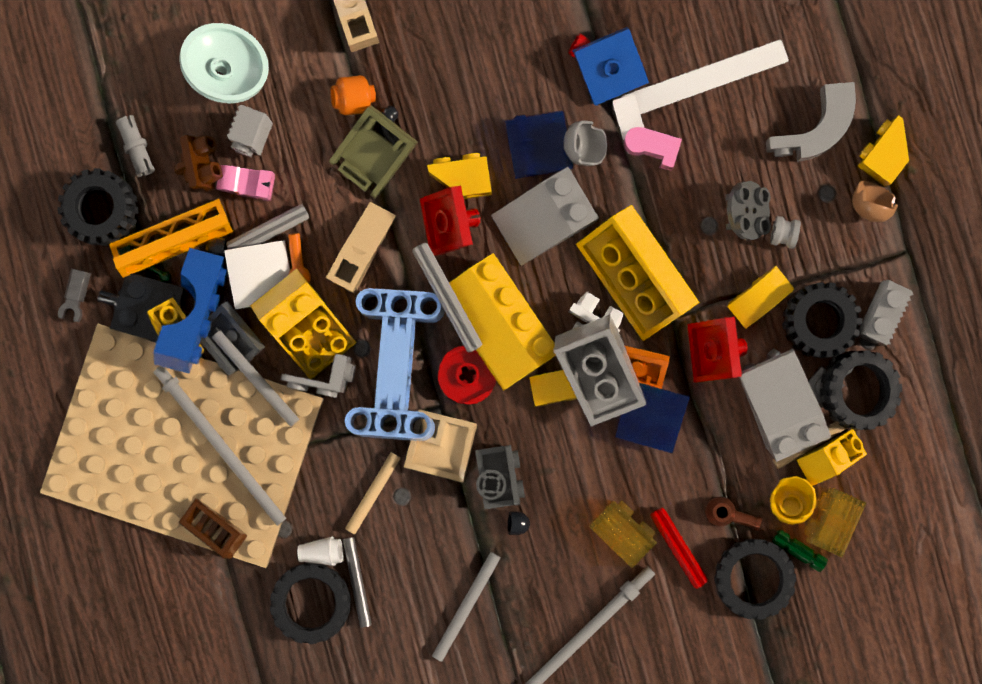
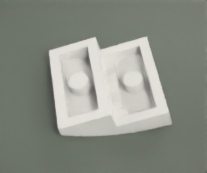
M285 240L224 250L235 309L251 307V304L289 275L290 265Z

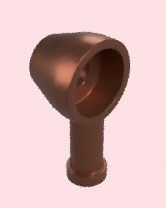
M725 497L713 498L708 502L705 510L708 521L718 527L727 526L731 522H735L758 531L762 522V517L760 516L755 517L736 511L734 504ZM719 507L727 509V515L724 518H719L716 514Z

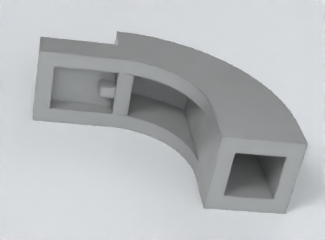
M855 83L825 84L820 89L822 112L815 129L804 134L769 137L766 140L767 153L775 152V157L793 155V150H796L797 162L815 158L830 149L842 138L851 124L856 104Z

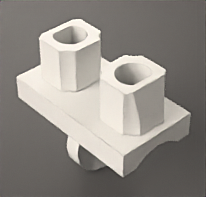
M586 292L577 304L573 303L568 312L584 322L590 323L599 319L592 312L600 299ZM609 306L604 316L610 314L618 329L624 313ZM577 321L572 329L580 327L583 324Z

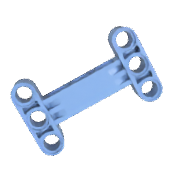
M374 288L364 289L356 297L357 309L367 318L382 320L375 407L351 409L346 414L345 426L351 433L361 437L426 441L434 434L435 423L425 413L408 411L416 322L435 323L441 320L445 310L434 293ZM370 297H377V307L371 311L365 310V301ZM399 299H406L408 305L405 311L401 313L395 312V302ZM428 301H436V311L430 315L424 314V304ZM362 414L366 415L367 425L361 430H356L354 427L355 418ZM388 417H395L397 420L396 428L391 432H386L383 428L384 421ZM418 419H425L427 422V428L422 434H415L413 431V424Z

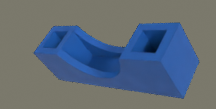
M192 248L188 250L180 274L181 287L193 297L195 301L194 309L184 320L171 325H162L153 351L154 365L190 374L192 365H198L202 353V347H199L202 337L207 338L211 325L208 317L210 311L215 312L217 309L220 295L216 293L219 286L225 285L228 275V269L224 268L223 256Z

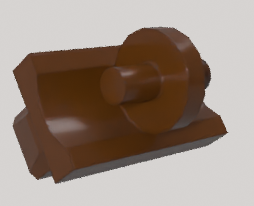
M184 135L180 137L183 153L180 154L181 162L174 166L175 174L184 175L185 182L189 183V187L192 189L201 188L207 192L214 190V182L223 177L221 166L217 162L209 161L208 155L216 152L217 149L215 138L206 135L199 137Z

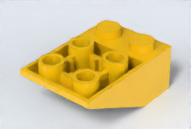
M295 269L250 305L261 323L310 380L334 361L335 354L342 355L357 343L298 269Z

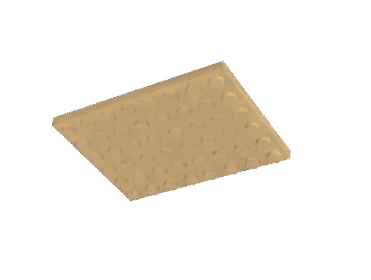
M97 323L40 493L212 550L178 523L195 498H197L247 534L246 539L233 558L267 568L282 523L277 526L174 397L162 389L164 385L153 373L159 367L154 365L153 351L156 342L111 330L110 327ZM201 357L198 365H192L190 374L166 368L173 378H178L180 381L179 386L285 516L324 398L264 379L299 418V421L290 427L240 370L232 375H228L216 362ZM200 511L192 522L193 525H197L204 512ZM210 519L202 531L204 533L214 521L213 519ZM222 526L219 527L217 532L212 537L214 540H216L218 535L223 530ZM230 534V535L228 536V538H227V539L225 540V542L222 544L223 546L226 544V542L228 541V539L231 537L232 534Z

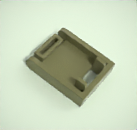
M371 105L367 107L335 151L329 163L334 166L343 157L345 160L338 168V171L365 192L373 183H376L377 186L370 195L373 198H377L418 141ZM377 122L399 138L395 145L373 129Z

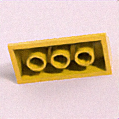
M632 205L612 216L576 244L642 341L700 303Z
M494 253L470 267L449 283L482 342V346L476 349V351L503 391L556 356L553 340Z

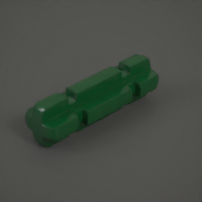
M783 530L776 532L772 539L773 544L781 549L785 548L787 553L805 564L809 563V567L818 572L825 568L828 562L826 557L819 553L815 554L813 549L799 540L791 539V535Z

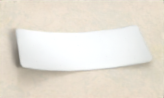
M634 94L613 100L623 140L630 129L635 127L644 128Z

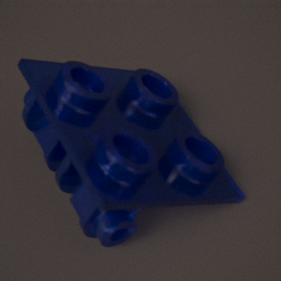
M563 111L530 117L520 115L514 117L513 120L505 121L515 179L559 172L566 167L574 169L573 163L564 151V136L567 129Z
M639 382L646 405L620 415L615 437L673 454L690 397Z

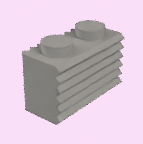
M244 105L237 106L239 111L235 112L237 115L233 118L235 122L231 123L232 128L229 129L230 133L227 134L228 139L232 142L231 148L235 149V152L250 158L253 153L261 155L273 123L265 113Z
M890 280L882 281L859 328V331H861L859 337L878 346L891 344L892 334L896 333L897 323L901 322L902 312L906 311L907 301L911 300L910 296L913 295V292Z

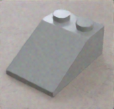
M569 167L544 180L491 215L520 266L594 224L599 219Z
M610 314L555 336L554 352L590 426L646 405V400L625 345Z
M793 349L741 371L742 377L739 378L765 447L776 462L831 438L821 408Z

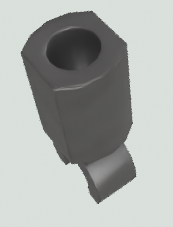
M71 269L64 295L66 302L60 306L58 318L64 319L66 311L73 309L75 313L73 321L80 322L83 315L80 303L84 302L91 276L90 273Z

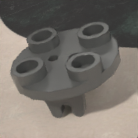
M745 181L736 184L730 194H725L726 201H728L727 215L729 221L726 224V230H733L739 238L746 241L759 239L762 235L770 232L769 202L771 196L767 188L760 187L752 181Z

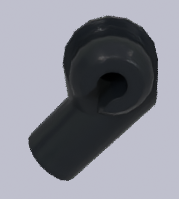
M388 106L380 109V112L392 122L398 118V111L395 107ZM377 122L376 131L395 145L399 138Z

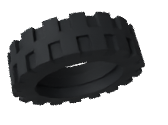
M869 350L849 351L846 354L837 356L835 362L829 363L826 368L828 371L826 374H823L821 379L823 389H820V396L824 398L822 404L824 409L830 412L829 417L833 421H838L840 426L851 428L852 430H873L877 426L885 425L887 419L893 418L896 414V406H900L902 399L899 398L900 392H902V384H899L898 380L900 375L897 370L893 369L892 366L894 364L889 359H884L882 354ZM859 365L871 369L879 380L880 385L879 401L874 409L865 415H858L849 410L842 395V385L845 376L849 370Z
M745 539L744 541L731 545L732 547L723 552L715 568L714 582L719 598L732 612L747 619L762 620L766 619V617L777 615L782 608L789 604V600L795 592L796 574L794 573L792 561L781 548L762 539ZM750 554H760L768 557L775 563L779 571L780 583L778 589L769 600L763 603L751 604L744 602L735 595L731 587L730 576L734 565L741 558Z
M305 563L291 568L281 576L271 593L270 612L273 615L276 627L280 628L283 635L287 638L290 637L298 643L317 644L318 642L327 641L340 631L350 613L351 595L345 580L338 575L337 571L330 569L326 565ZM308 578L318 579L327 584L334 593L336 602L334 614L330 620L324 625L315 628L301 627L295 623L289 616L286 607L287 594L291 587L298 581Z

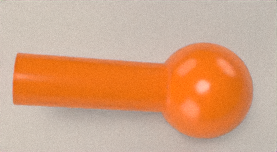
M300 233L288 234L292 265L289 274L298 269L308 283H310V272L303 265Z

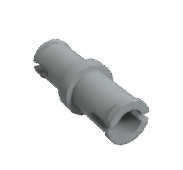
M129 115L128 118L125 116L118 119L116 125L125 143L123 149L131 158L136 176L142 177L154 172L155 168L145 148L147 147V142L144 138H141L134 116Z

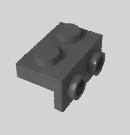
M228 301L221 304L208 317V320L211 321L210 330L207 338L202 337L200 344L214 357L218 366L228 375H232L239 369L213 341L212 336L221 330L248 362L265 348L263 343Z
M511 445L475 450L479 475L485 470L494 469L502 473L506 480V489L501 497L494 500L483 498L484 510L520 505L519 498H524L525 494L523 481L516 480L515 468H520L518 450L512 451Z

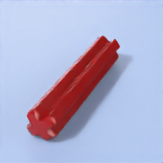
M659 508L650 514L651 519L692 586L697 589L708 582L707 577L666 510Z

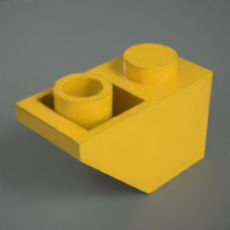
M899 115L892 121L886 119L876 132L880 137L873 145L869 142L859 154L862 161L857 167L885 188L893 183L909 161L904 121Z
M480 153L466 154L462 156L463 160L452 162L450 157L437 158L433 160V164L427 165L429 175L446 188L461 186L464 199L492 195L487 157H480Z
M850 429L797 459V462L806 479L813 486L837 476L866 456L867 453L863 448L860 438L857 437L854 430Z

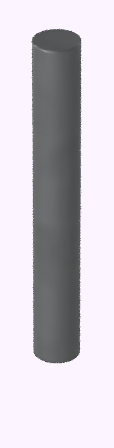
M354 537L343 539L360 628L368 627L372 623Z

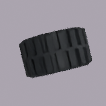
M94 168L93 171L86 169L81 171L82 174L80 176L74 174L70 177L72 182L69 185L65 183L62 187L65 192L63 195L59 194L58 201L61 202V207H57L58 214L62 215L63 218L60 221L63 226L67 227V231L77 239L95 246H109V243L120 240V237L123 235L127 237L130 233L128 230L130 226H135L137 220L134 217L135 214H138L139 210L135 202H138L137 197L132 193L133 189L114 173ZM106 191L113 198V212L105 222L98 225L90 224L86 221L83 214L84 203L92 193Z
M823 282L815 283L797 291L787 302L788 306L783 311L782 317H785L782 326L783 329H786L787 335L785 337L787 341L793 343L792 347L796 351L800 350L803 352V355L808 357L826 358L845 352V349L850 348L855 343L854 339L861 332L858 330L859 325H862V318H859L861 308L860 305L856 306L854 302L856 298L853 294H847V289L837 287L835 283L830 282L827 284ZM825 303L835 311L838 324L836 331L830 337L818 338L809 331L806 325V314L812 305Z

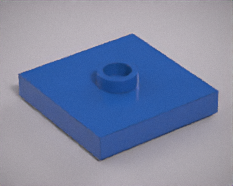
M628 27L573 50L592 103L595 106L649 83Z

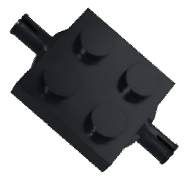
M131 274L125 277L123 286L118 294L100 290L97 302L114 306L111 330L157 343L159 336L147 315V311L172 297L182 310L181 303L185 289L173 284Z

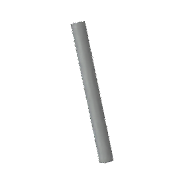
M220 330L212 336L213 341L287 424L292 427L297 423L299 418L222 331Z
M490 552L432 654V657L443 661L501 559L500 556Z

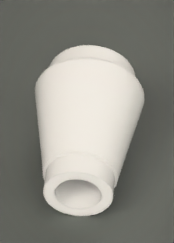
M331 536L300 544L297 551L299 562L328 566L342 563V541Z

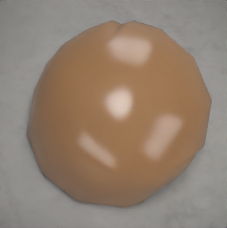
M860 181L852 197L855 211L860 217L869 222H885L893 217L898 207L897 204L893 206L895 201L894 194L869 181Z

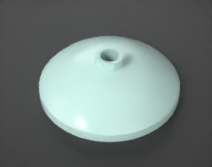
M211 23L196 28L186 37L180 50V68L186 81L199 94L216 102L239 103L246 101L262 89L268 76V59L261 44L245 30L230 24Z

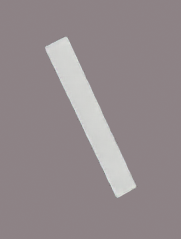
M778 40L623 95L622 97L634 94L639 112L643 114L788 62V57L782 41Z

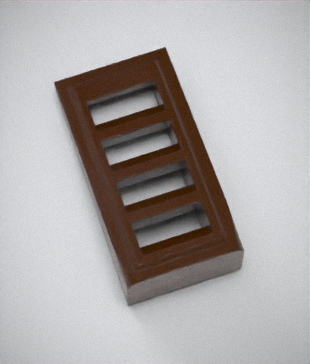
M195 498L178 522L222 558L231 559L247 537L245 532L197 498ZM200 511L204 512L197 525H193L192 522ZM210 519H213L214 521L204 533L202 531ZM222 526L223 530L218 535L216 540H214L212 537L217 532L219 527ZM230 534H232L231 537H230V538L228 539V541L226 542V544L223 546L222 544L225 542V540L228 538V536H229Z

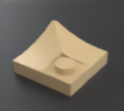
M419 409L418 412L425 413L433 420L435 431L432 437L426 441H410L404 468L464 483L477 424ZM416 420L413 429L415 434H422L426 430V420Z

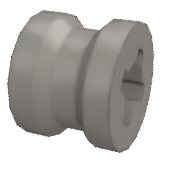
M776 216L771 232L770 244L778 245L781 243L785 244L787 248L795 249L801 221L794 219L790 222L781 216Z

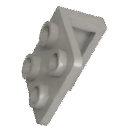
M335 354L329 384L282 374L281 380L288 381V388L308 391V387L313 386L317 387V394L337 398L338 392L345 393L347 382H353L356 365L351 364L352 358Z

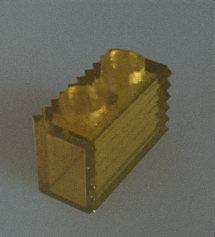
M830 487L828 492L823 491L816 507L820 508L816 519L811 518L804 532L808 536L806 542L839 557H843L866 502Z
M612 500L588 526L633 568L656 545L657 542L652 538L656 533L644 521L640 525L631 518L635 512L622 500L618 504Z

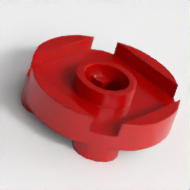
M464 345L450 350L439 365L438 382L440 388L448 398L457 403L468 405L479 403L490 395L496 385V379L476 350L467 352ZM466 366L469 370L474 369L476 371V374L473 376L474 381L469 384L466 380L461 381L459 379V376L462 374L461 369Z

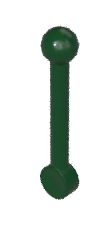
M130 245L119 249L121 254L132 251ZM154 265L148 267L149 270L160 277L162 282L168 283L171 280L169 272H163Z

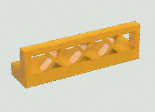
M216 199L110 243L109 246L114 256L112 259L116 269L124 278L188 251L189 248L194 249L206 244L211 239L230 234L233 230L220 199ZM215 209L218 210V215L202 221L206 213ZM186 222L192 225L175 232L179 224ZM155 234L165 236L156 241L148 243L150 237ZM126 246L137 247L122 255L119 253V249Z

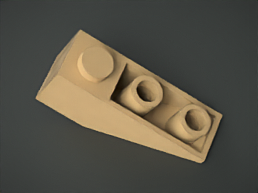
M334 0L351 52L379 43L365 0Z
M370 202L340 250L326 278L355 294L396 215Z

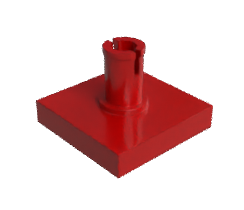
M452 186L420 198L428 245L434 256L473 245L469 227H478L481 219L480 217L470 218L480 214L476 208L466 210L461 186Z
M735 317L687 324L694 383L742 377L740 357H744L747 354L748 346L743 338H737Z

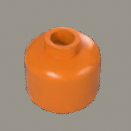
M364 76L340 77L330 89L333 109H338L341 115L363 114L367 107L376 100L374 85H369Z

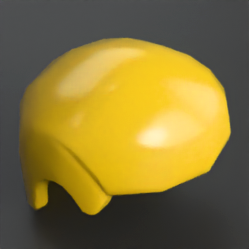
M798 476L781 479L771 493L770 507L772 513L779 521L790 525L805 522L812 515L816 507L815 488L808 480Z

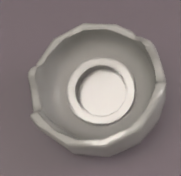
M582 120L572 123L564 136V151L571 162L579 166L601 164L606 156L607 140L603 129L593 127L592 121Z

